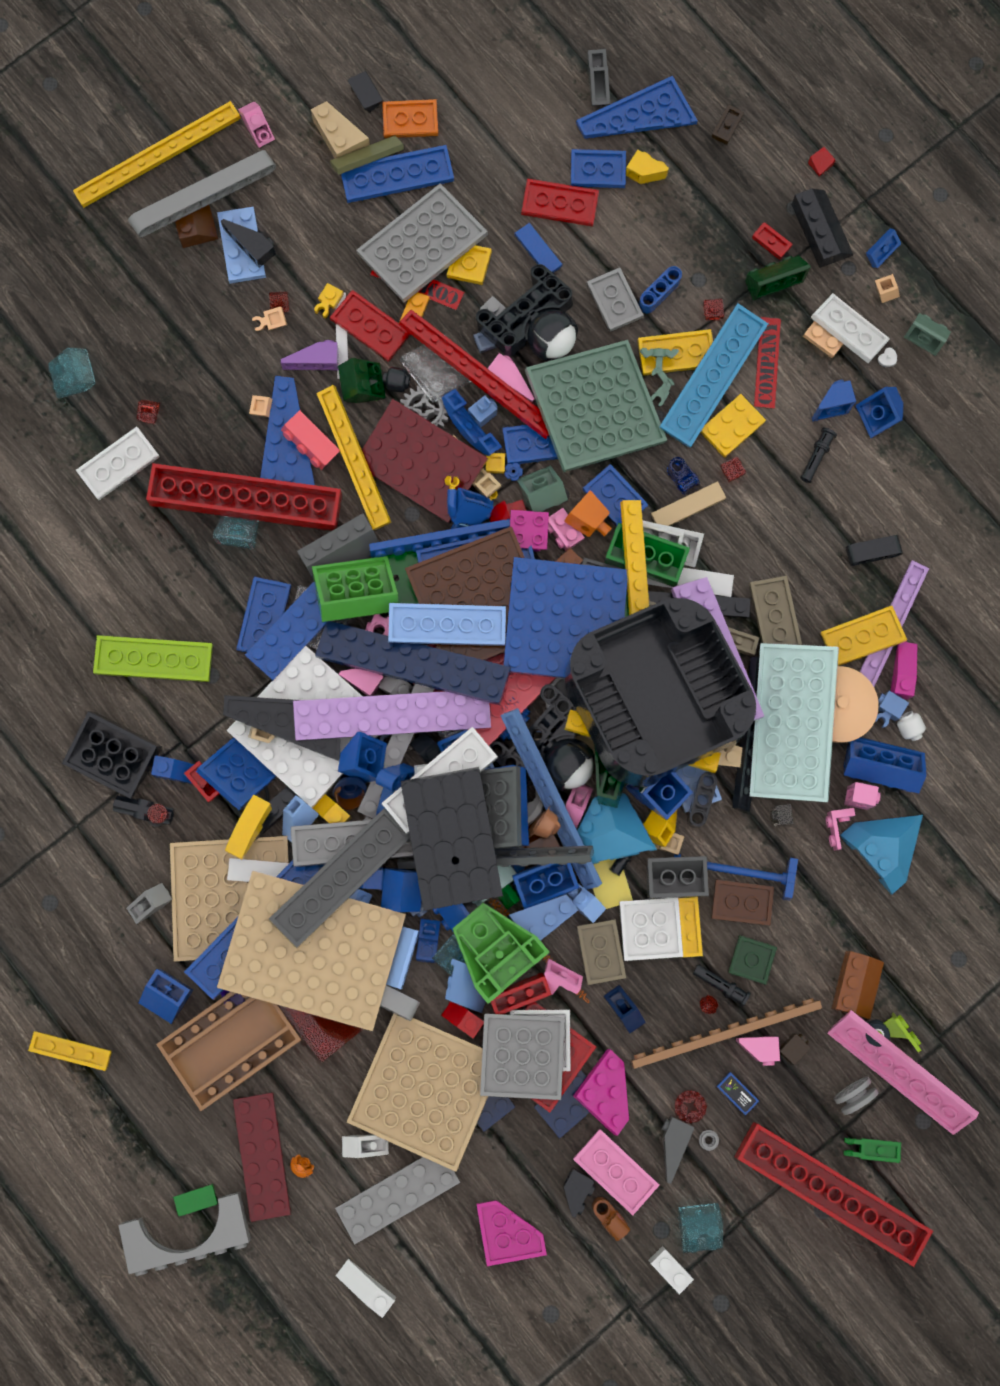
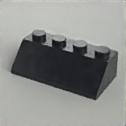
M812 188L795 194L791 205L819 268L853 256L854 254L826 191Z

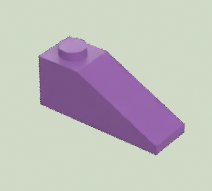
M332 340L317 342L282 358V369L338 370V343Z

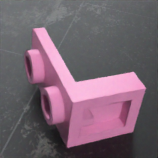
M854 808L834 810L827 813L826 825L827 828H830L831 832L829 844L833 847L834 851L841 849L837 819L838 822L850 821V817L855 816Z

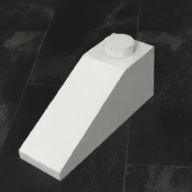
M350 1259L345 1262L336 1274L340 1281L382 1318L395 1302V1295Z

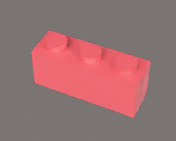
M300 410L281 429L283 436L288 441H292L301 454H305L310 458V462L314 467H319L321 470L340 452V449Z

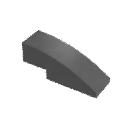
M606 49L588 50L587 63L592 106L610 105Z

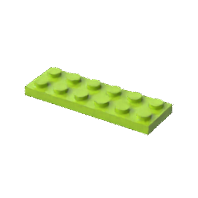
M97 635L93 673L96 675L209 682L213 644Z

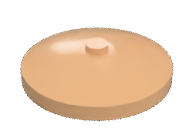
M838 666L832 742L847 743L862 737L870 730L877 718L879 703L875 688L862 673L849 667Z

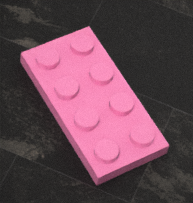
M601 1129L593 1135L573 1158L577 1164L632 1215L637 1212L659 1186L649 1174Z

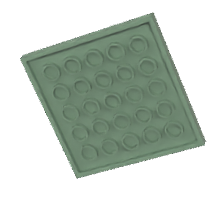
M628 340L526 367V376L563 473L666 443V435L664 430L659 427L661 425Z

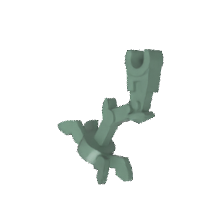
M642 348L640 353L645 358L651 355L656 357V367L651 375L653 376L657 373L663 384L651 396V400L653 401L658 396L661 399L658 404L660 407L669 395L671 385H675L673 380L668 378L663 372L662 360L666 356L670 359L673 358L679 350L673 349L670 351L669 349L659 348L647 350V348Z

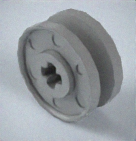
M869 1077L855 1081L834 1097L833 1100L836 1104L846 1102L841 1108L843 1115L857 1111L879 1094L876 1088L866 1090L871 1084Z

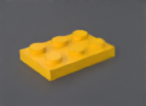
M740 394L704 425L700 433L725 458L762 426L766 419Z

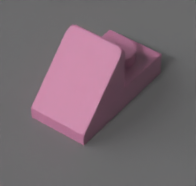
M550 959L547 960L544 974L551 994L553 995L559 986L578 994L581 990L583 976Z

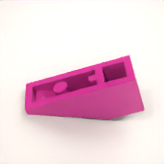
M903 642L897 645L890 691L902 699L909 700L915 693L917 644Z

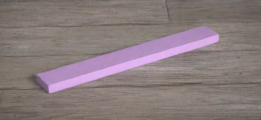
M913 560L910 562L890 605L893 606L901 626H903L929 568ZM893 646L866 656L859 672L872 683L873 687Z

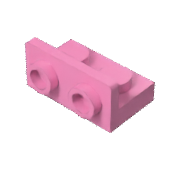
M562 508L548 518V533H553L558 547L567 551L583 541L585 537L580 531L564 522L568 514Z

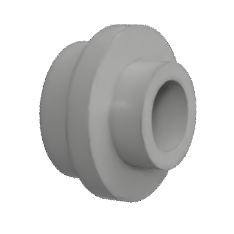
M705 1130L699 1136V1144L705 1150H714L719 1144V1137L714 1131ZM708 1136L712 1138L710 1144L705 1142V1138Z

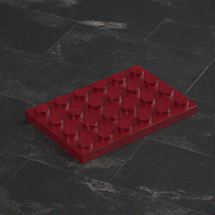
M394 399L390 402L362 449L373 476L448 523L451 521L447 511V490L449 486L445 484V478L451 476L452 484L453 477H457L459 485L455 489L457 490L459 487L470 490L489 459Z

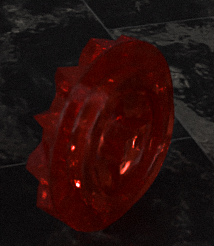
M688 1090L682 1092L677 1097L675 1112L682 1121L694 1123L700 1121L705 1116L707 1105L700 1093ZM694 1101V1106L698 1112L691 1110L687 1114L688 1108L683 1103H692Z

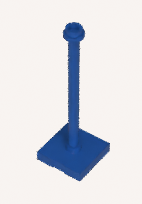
M674 854V857H681V854ZM790 858L787 863L786 873L783 872L782 874L707 862V870L781 882L784 885L782 900L790 901L793 898L798 859Z

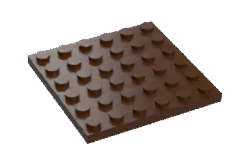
M512 526L405 568L419 604L506 606V641L514 557L525 558ZM435 644L438 649L481 660H487L505 652V646Z

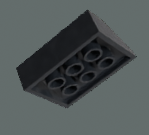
M88 711L62 764L132 799L153 766L154 758L158 756L162 746L97 712Z

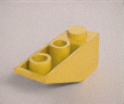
M677 810L668 820L652 811L643 823L654 844L662 847L667 846L675 833Z

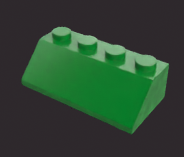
M618 523L604 563L625 569L622 524ZM643 532L647 578L676 587L690 548Z

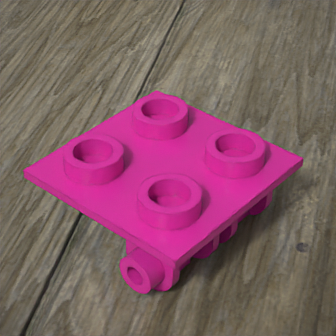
M511 510L510 527L512 526L520 548L528 549L532 545L534 552L547 550L549 512Z

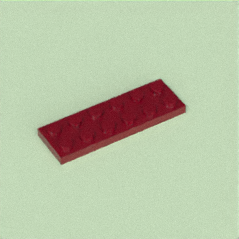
M274 1093L233 1099L250 1222L291 1215Z

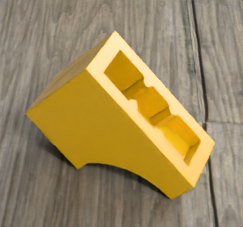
M326 794L312 808L328 823L349 822L351 820V816Z

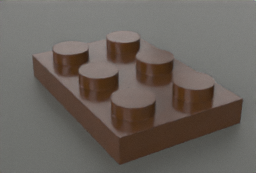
M715 880L711 919L771 926L774 886Z

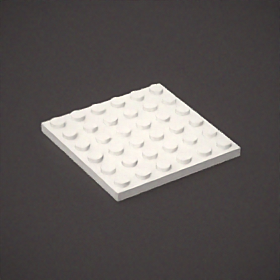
M305 646L258 697L316 700L363 696L324 661L316 658L315 653ZM235 721L226 730L311 808L318 803L343 775V773L338 772L339 761L275 736L270 743L248 738L251 726ZM353 737L341 738L340 753Z

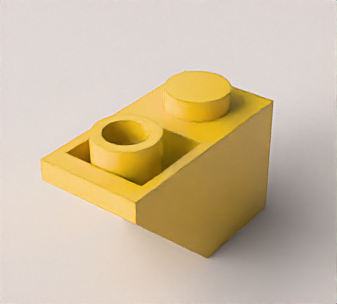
M637 150L626 167V176L639 184L665 179L669 167L664 162L653 159L648 153Z

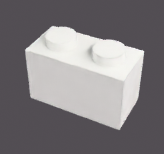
M663 1246L649 1259L650 1264L678 1294L694 1280Z

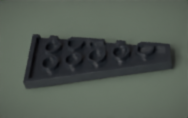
M224 695L223 716L339 761L341 738L296 741L293 701L300 700Z

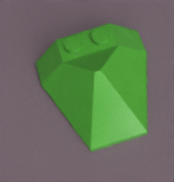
M482 903L453 928L475 989L488 1004L549 953V950L537 936L485 903Z

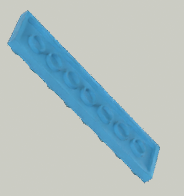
M737 303L659 428L690 448L768 323Z

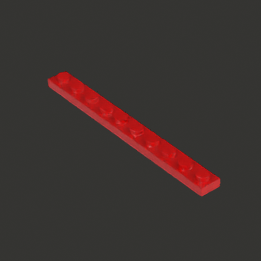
M412 309L400 320L399 326L544 439L548 438L549 433L538 407Z

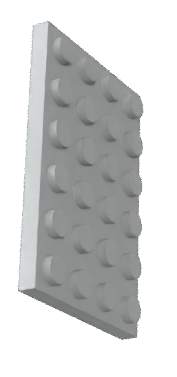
M439 184L356 251L403 302H406L488 236V231Z

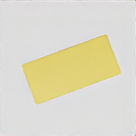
M616 859L603 860L593 864L602 882L600 886L593 888L595 897L606 909L618 906L620 901H633L624 869L620 876L615 875L609 870Z

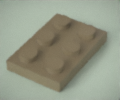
M616 919L577 926L587 985L626 978Z

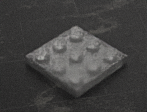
M424 344L400 358V362L433 403L452 390H457L471 382Z

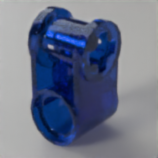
M675 457L670 461L667 473L682 494H687L689 489L700 484L699 478L683 458ZM672 465H679L681 467V470L675 471Z

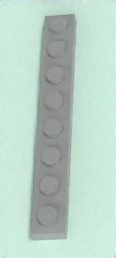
M415 684L411 694L433 692L434 688ZM414 733L392 734L386 747L384 768L401 763ZM376 781L370 782L357 811L371 818L376 816L383 787L377 785Z

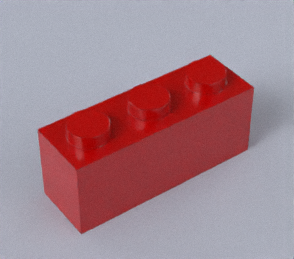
M541 972L509 985L490 1004L494 1014H505L552 994L547 980Z

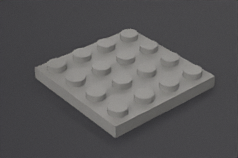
M484 1014L480 1096L561 1100L565 1018Z

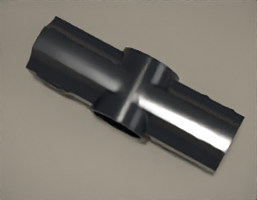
M117 795L113 803L114 812L130 815L136 819L148 822L151 820L166 825H171L173 821L174 808L157 805L148 800L139 798L136 800Z

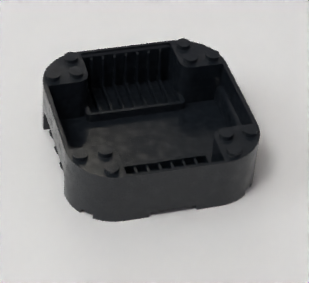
M670 598L586 634L574 647L565 671V687L576 712L579 713L604 767L617 781L630 784L632 787L655 785L661 778L672 772H677V770L690 764L692 765L707 756H712V754L723 749L725 752L729 751L748 731L756 715V700L752 688L715 619L705 607L690 599Z

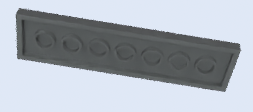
M384 808L269 918V921L298 948L410 839V834H406Z

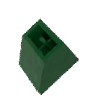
M351 358L338 365L343 401L363 403L386 398L380 363Z

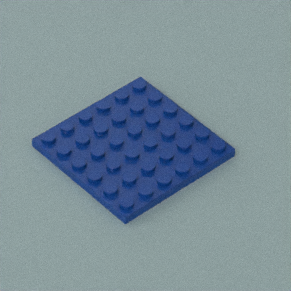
M514 557L503 665L511 667L510 673L565 678L567 664L579 640L596 629L624 618L627 569Z

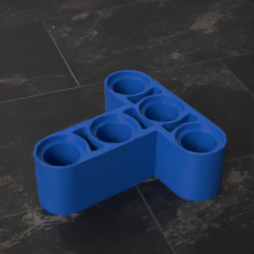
M402 763L383 768L379 771L376 777V784L383 787L376 816L385 808L382 802L401 787V781L410 780L415 775L414 767Z

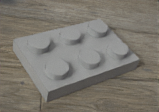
M621 268L587 281L586 285L609 332L643 318L644 315Z

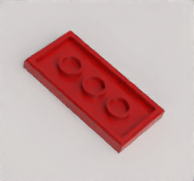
M527 178L521 215L593 227L599 190Z
M354 290L347 295L330 316L331 321L387 362L393 358L411 335L399 326L398 322Z

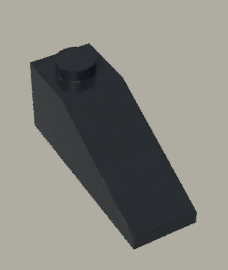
M221 220L223 230L259 268L276 255L275 244L269 237L266 238L262 233L228 220Z

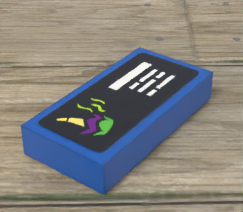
M731 1072L716 1086L744 1115L759 1102Z

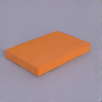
M436 99L382 102L384 138L392 136L397 138L438 136Z

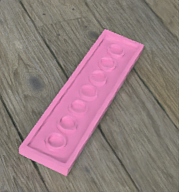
M852 1010L829 1029L827 1034L951 1134H956L977 1118L978 1111ZM866 1033L882 1046L876 1047L871 1045L866 1039Z

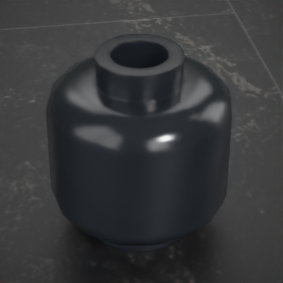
M390 367L388 372L383 374V383L386 384L388 391L402 393L405 389H409L411 375L404 368Z

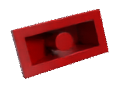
M451 1001L441 1015L473 1039L484 1024L482 1019L465 1007Z

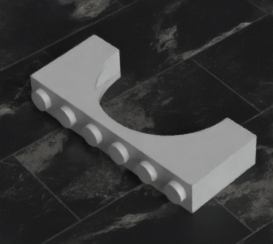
M241 1192L218 1198L219 1216L213 1233L204 1243L192 1249L174 1250L159 1244L147 1231L142 1217L119 1224L128 1273H135V1276H140L148 1273L147 1270L155 1268V1271L167 1268V1264L175 1262V1266L187 1263L189 1258L195 1257V1260L206 1258L208 1253L215 1252V1255L227 1252V1248L234 1247L235 1250L247 1247L246 1243L251 1241Z

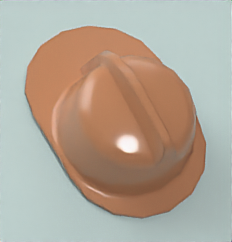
M550 806L533 822L528 830L529 837L534 834L548 838L550 835L557 833L561 825L558 822V816L549 809Z

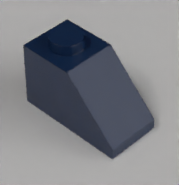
M620 985L604 995V998L629 1034L646 1023L636 1005Z

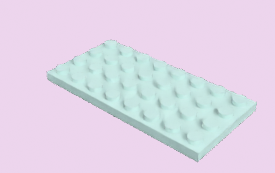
M760 644L757 699L764 717L755 720L750 783L751 797L828 802L839 647Z

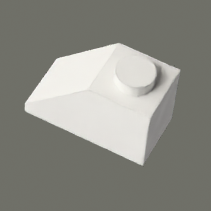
M373 1134L342 1136V1157L363 1158L389 1154L388 1141Z

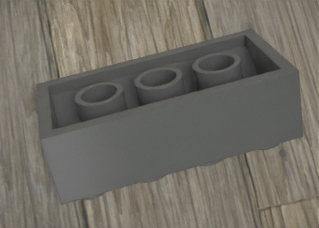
M362 513L301 548L297 553L314 581L312 566L371 558L369 544L379 541Z

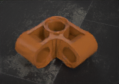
M597 1197L593 1200L592 1210L609 1234L616 1241L625 1237L630 1228L621 1214L614 1209L606 1198ZM605 1203L607 1205L606 1210L598 1212L596 1209L598 1204Z

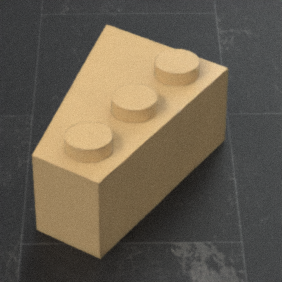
M327 101L311 109L312 120L334 158L370 145L369 138Z

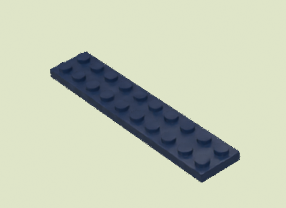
M331 621L326 622L315 654L316 658L497 705L501 704L511 667L422 644L388 643V636Z

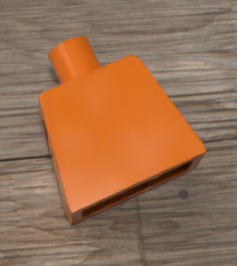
M589 491L564 520L565 523L587 537H590L595 530L605 537L612 529L604 522L610 514L608 509L592 491Z

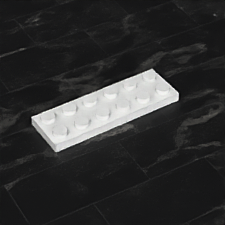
M471 727L411 779L479 767L481 773L498 756L477 731ZM400 787L383 801L382 805L405 833L408 834L409 827L402 787Z

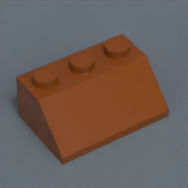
M845 951L831 1009L845 1013L852 1010L859 1017L870 1019L884 962L856 952Z

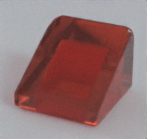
M148 400L139 401L137 420L155 424L160 403Z

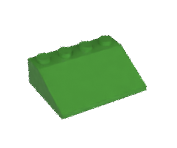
M387 556L312 566L322 622L389 613V603H398V592Z

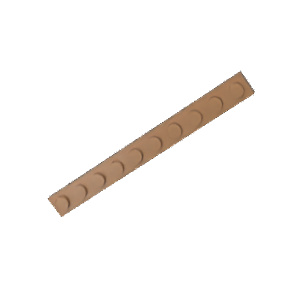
M810 998L802 1001L803 1005L795 1007V1004L785 1006L782 1012L777 1013L776 1010L765 1013L766 1017L758 1019L757 1016L746 1019L747 1023L739 1025V1022L727 1025L728 1029L721 1031L720 1028L709 1031L710 1035L704 1037L698 1034L690 1037L691 1041L683 1043V1040L671 1043L672 1047L667 1049L661 1046L652 1049L653 1053L648 1055L645 1052L636 1054L634 1059L630 1060L632 1068L642 1067L822 1009L821 1002Z

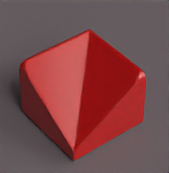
M823 147L810 157L808 164L820 176L834 165L835 158Z

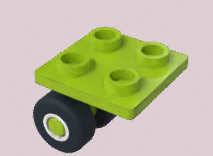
M892 1013V1017L885 1022L877 1019L867 1022L888 1040L890 1037L909 1039L918 1053L921 1051L919 1045L922 1043L913 1031L910 1033L907 1031L909 1026L901 1015L896 1016L895 1013ZM866 1033V1039L871 1045L876 1047L882 1046Z

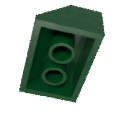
M789 256L783 259L782 262H772L766 265L765 268H755L749 271L745 282L752 299L756 300L803 283L811 267L800 256Z

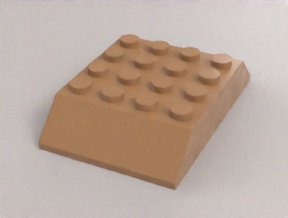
M230 992L156 1044L200 1111L221 1099L301 1041V1038L277 1004L242 995L245 1002L235 1006L233 1001H226L238 993Z

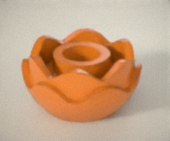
M296 1155L291 1159V1170L296 1176L304 1178L313 1173L314 1165L310 1163L308 1158Z

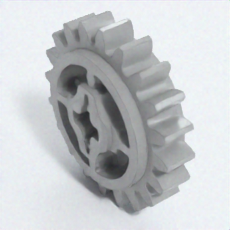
M418 385L416 392L410 388L411 395L404 393L406 400L400 399V404L426 420L437 416L431 423L444 429L443 422H448V417H446L448 413L442 401L441 390L435 393V387L428 390L427 385L421 390ZM421 399L419 403L411 406L415 401ZM429 399L434 401L439 408H435L434 405L430 404Z

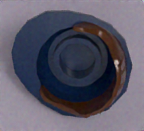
M343 777L335 784L333 797L342 809H356L364 798L366 784L364 780L358 777Z

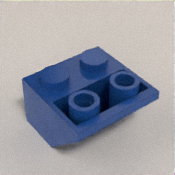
M156 969L146 984L138 1003L172 1024L192 994L193 989L162 969Z

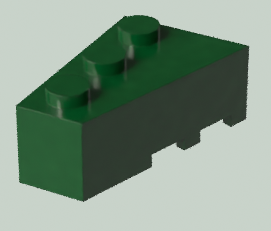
M595 749L598 804L618 808L625 783L617 781L609 774Z

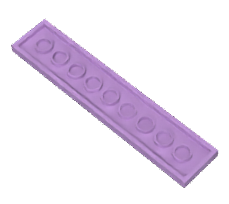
M446 691L293 701L296 741L354 737L357 732L375 736L465 730L471 727L474 729L491 728L489 702Z

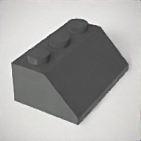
M707 856L648 858L646 878L647 899L709 896Z

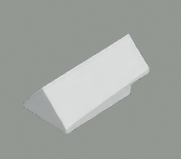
M643 521V532L689 547L690 550L684 565L695 568L704 537L703 533Z

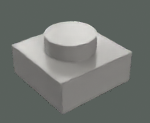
M492 296L480 310L488 309L495 316H498L506 307Z

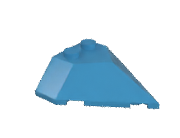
M624 793L621 794L618 808L598 804L597 796L593 798L577 830L584 846L593 845L594 854L591 860L593 864L603 860H614L637 855L643 851L658 850L650 839L637 812L632 807L628 796Z
M923 815L856 822L839 836L852 850L856 849L881 877L879 881L892 895L907 881Z

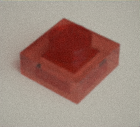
M288 291L269 293L270 310L282 307L284 312H289Z
M722 299L703 301L705 320L724 318Z
M738 457L720 466L729 483L746 474Z

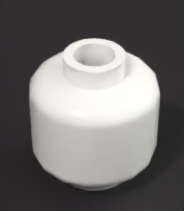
M913 711L904 713L897 722V727L904 739L916 741L923 737L922 733L925 731L926 726L918 713H913Z

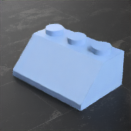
M402 927L386 985L403 989L419 931Z

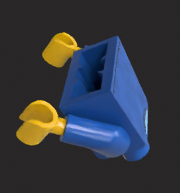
M451 476L445 478V484L449 486L447 490V511L454 523L451 529L478 525L490 518L494 508L492 499L497 498V491L486 498L482 494L459 487L456 490L455 487L459 485L457 477H453L452 484Z

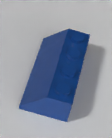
M860 737L848 742L844 759V775L870 783L902 789L907 792L920 793L927 776L925 753Z

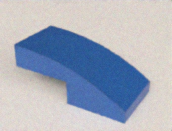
M421 919L416 961L436 962L440 921Z

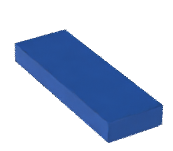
M530 223L515 232V237L537 264L546 266L552 273L562 267V263Z

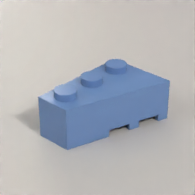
M563 895L510 914L507 918L537 936L541 941L575 914L578 908L567 895Z

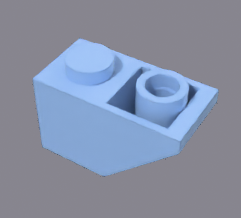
M297 795L283 810L282 835L287 836L290 842H292V826L311 825L319 815Z
M578 884V889L563 894L567 895L578 908V911L592 923L606 910L602 903L580 884Z

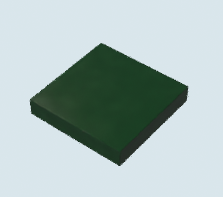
M739 935L728 973L766 985L777 947Z

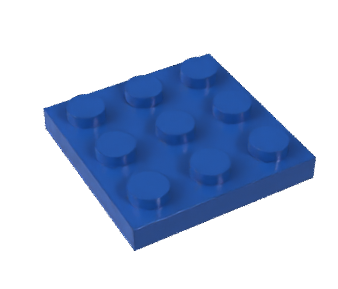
M234 737L196 770L203 779L238 810H241L250 801L253 794L256 796L277 777Z

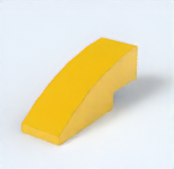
M253 794L225 848L227 853L243 860L262 830L263 822L272 810L269 802Z

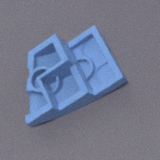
M452 958L451 965L454 966L453 974L448 978L445 999L482 1013L486 1001L475 989L467 965Z

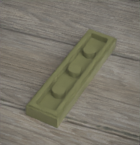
M392 136L332 159L330 164L339 175L402 151L404 146L396 136Z

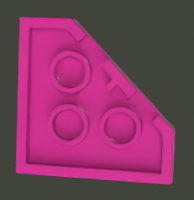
M607 1049L573 1097L616 1136L619 1135L629 1121L624 1062L611 1049Z
M497 1200L477 1203L487 1266L547 1255L542 1232Z

